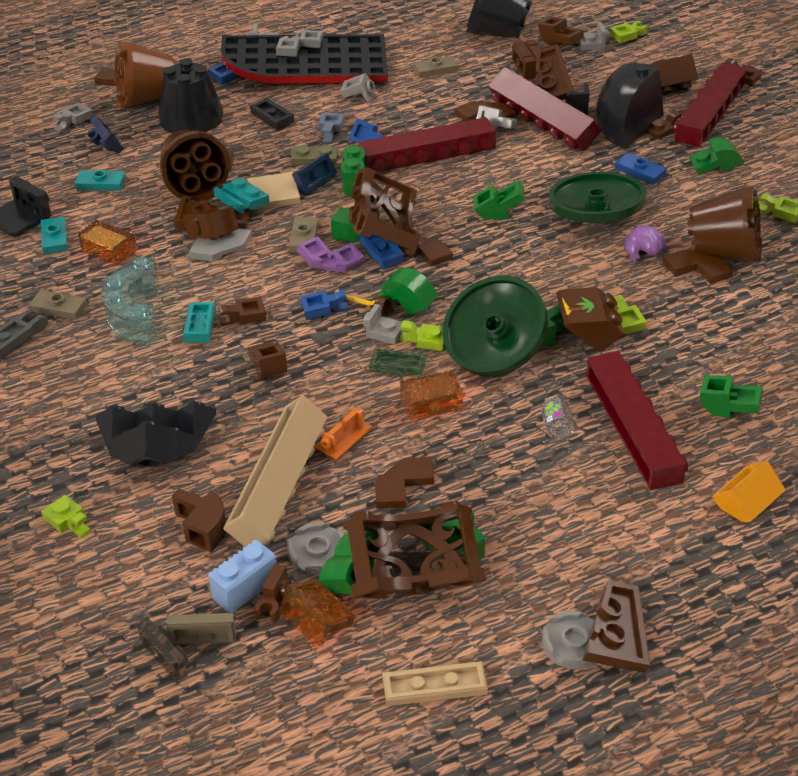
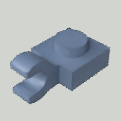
M322 113L319 121V131L324 133L323 143L331 144L334 132H341L345 122L344 114Z

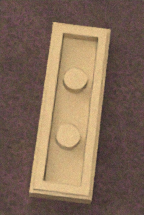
M482 661L382 673L386 706L488 694Z

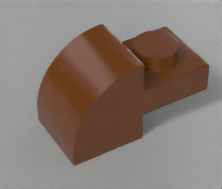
M551 16L538 23L542 39L550 46L556 44L558 46L562 44L572 46L578 40L584 38L583 30L567 27V19Z
M233 205L212 208L208 211L188 213L183 216L189 239H209L239 229Z
M270 341L247 347L249 358L256 368L259 380L287 373L286 353L278 342Z

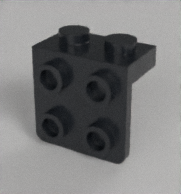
M18 176L9 180L14 200L0 207V230L12 237L22 234L41 223V220L52 216L48 194Z

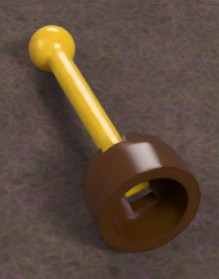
M346 295L348 301L370 306V309L375 304L381 305V316L386 317L391 312L392 300L388 297L377 296L372 301Z

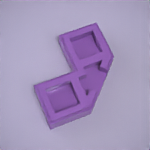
M317 236L297 245V252L310 267L347 272L366 262V257L353 243L331 252Z

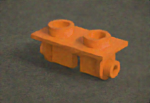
M359 407L356 409L352 408L349 414L342 419L341 423H338L328 433L326 432L322 435V440L314 447L315 450L337 461L372 429L371 425L364 422L365 412Z

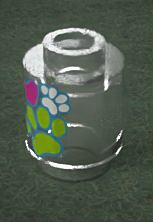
M560 397L547 399L543 403L541 410L547 434L552 438L559 439L569 436L574 431L575 425L568 403Z

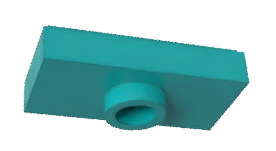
M80 171L75 181L76 190L121 191L126 179L125 171Z
M65 217L41 220L43 254L68 251Z
M215 302L189 303L183 332L184 343H210L216 312Z

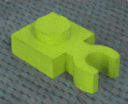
M635 21L632 25L624 23L610 27L609 35L619 43H624L637 39V35L647 34L648 26H641V21Z

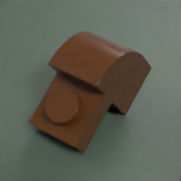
M178 488L172 495L175 515L185 519L182 523L186 542L212 552L226 534V531L223 529L226 524L223 501L212 491L204 498H201L195 493H189Z

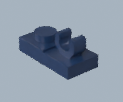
M96 115L90 119L95 127L87 133L91 138L90 140L95 145L101 143L108 151L112 149L116 153H120L124 147L110 128Z
M323 153L293 173L292 177L300 193L306 195L337 174V171L328 153Z

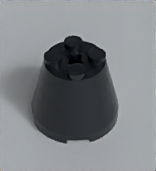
M476 0L468 20L466 32L476 35L519 39L532 1Z
M185 58L181 59L178 64L164 68L158 110L160 126L170 133L185 129L208 132L216 128L222 122L223 107L206 66L193 63L191 59Z

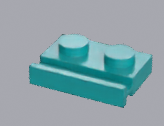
M243 178L233 179L232 182L223 184L221 189L214 187V196L229 206L233 205V208L241 214L244 213V209L251 211L270 204L267 193Z

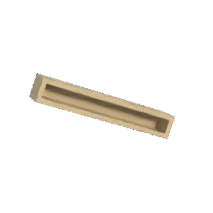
M304 395L285 406L223 528L244 547L252 544L253 540H258L266 546L274 538L276 533L274 531L275 526L285 515L286 510L284 507L296 491L294 486L306 470L304 465L315 451L313 446L316 440L324 432L322 427L327 416Z

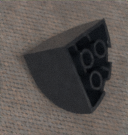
M627 63L621 65L607 78L598 96L596 107L598 128L600 132L605 134L606 140L622 148L630 145L655 120L660 119L664 115L659 68L649 66L648 64Z

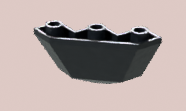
M193 401L175 411L165 408L163 404L154 403L135 413L125 410L122 406L114 405L97 414L96 422L110 456L126 464L142 468L160 467L196 450L216 415V408L205 406L203 402Z

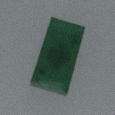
M374 348L369 363V372L422 378L427 355Z

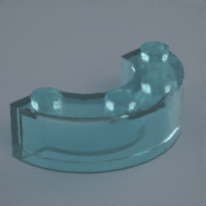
M155 257L135 258L134 261L121 266L108 276L102 287L101 297L108 326L115 334L132 342L157 343V323L153 304L139 302L146 297L158 295L159 278Z

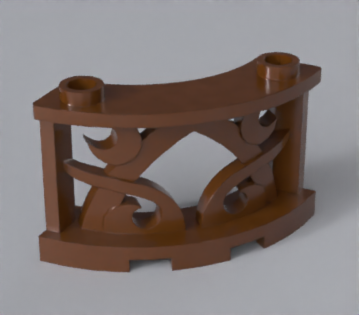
M368 167L358 169L351 198L355 199L354 207L351 206L349 209L350 222L354 224L352 230L366 238H370L371 234L398 245L403 253L413 256L421 244L419 240L421 233L414 229L412 222V211L417 201V189L383 176ZM376 182L383 184L386 187L382 190ZM389 188L402 193L400 203L396 200L398 192L394 193L390 198L387 197ZM382 207L394 226L380 221L377 218L378 214L375 212Z
M449 501L441 504V508L411 514L374 515L371 511H361L355 513L353 519L343 522V528L348 530L356 583L351 585L353 598L385 599L388 597L387 595L393 593H402L403 597L429 594V588L433 587L441 589V586H445L448 590H453L487 581L485 570L480 566L471 514H473L472 507L461 505L459 501ZM458 519L462 538L448 544L446 541L454 533L455 527L450 531H445L442 528V524ZM432 525L431 531L423 526ZM394 530L389 536L387 535L386 531ZM365 531H373L377 535L376 540L368 537L367 541L372 548L379 550L378 553L368 550ZM407 534L424 541L436 550L426 557L420 567L418 576H413L409 567L403 561L389 556L395 545ZM462 545L467 565H464L462 559L455 551ZM442 556L444 559L437 562L442 567V570L440 572L432 571L430 563ZM369 559L374 561L372 573ZM392 566L399 569L400 576L392 577L389 571L392 569Z

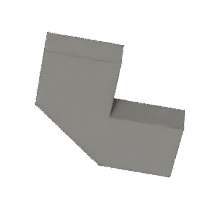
M302 30L297 32L294 37H282L278 41L276 55L297 57L300 47L320 48L323 32Z
M239 228L225 234L221 241L197 238L189 250V257L192 259L216 261L221 259L222 255L231 252L236 254L244 251L252 238V230Z

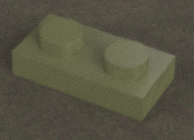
M301 145L293 147L291 165H306L323 153H328L333 165H337L338 146L308 147Z

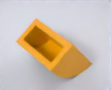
M768 460L747 465L712 497L723 511L741 522H751L786 489Z

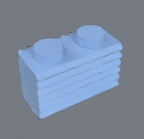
M253 540L252 544L243 547V551L233 554V558H229L228 561H224L218 568H214L213 572H209L212 599L226 611L233 613L262 591V586L273 564L277 562L275 554L258 540Z

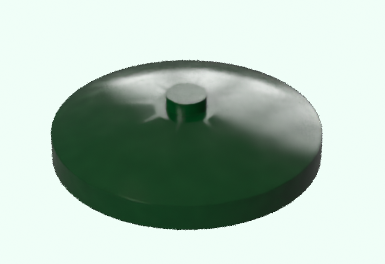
M587 172L572 175L555 183L549 191L550 208L559 216L578 222L603 223L621 220L639 212L646 203V188L639 180L614 172Z
M493 276L482 279L462 291L450 305L443 322L445 348L456 364L470 373L485 377L507 374L527 363L541 347L548 329L547 308L537 290L520 278Z

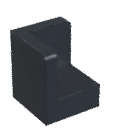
M584 83L583 92H568L567 99H565V103L588 115L590 95L588 83Z

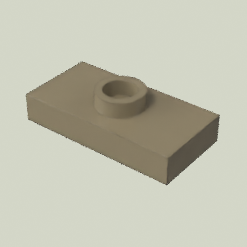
M453 56L432 57L429 60L413 62V69L419 78L457 72L459 71V64Z
M294 217L289 241V252H297V245L317 236L318 218Z
M40 290L30 302L29 309L36 313L77 320L88 303L85 297Z
M199 613L167 616V629L172 645L233 643L236 641L237 631L234 613Z

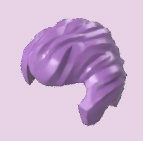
M640 225L630 232L625 240L624 248L625 252H629L630 260L636 262L640 259L638 254L640 250L647 252L649 255L663 253L666 249V241L662 232L648 225Z

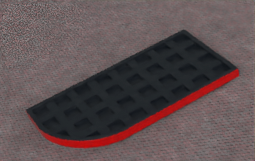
M384 34L323 35L320 48L300 47L297 57L276 55L279 39L285 36L291 38L296 35H222V62L233 73L252 81L269 85H276L278 83H288L290 85L298 83H309L312 85L319 83L340 84L344 83L345 80L366 73L374 83L388 82Z

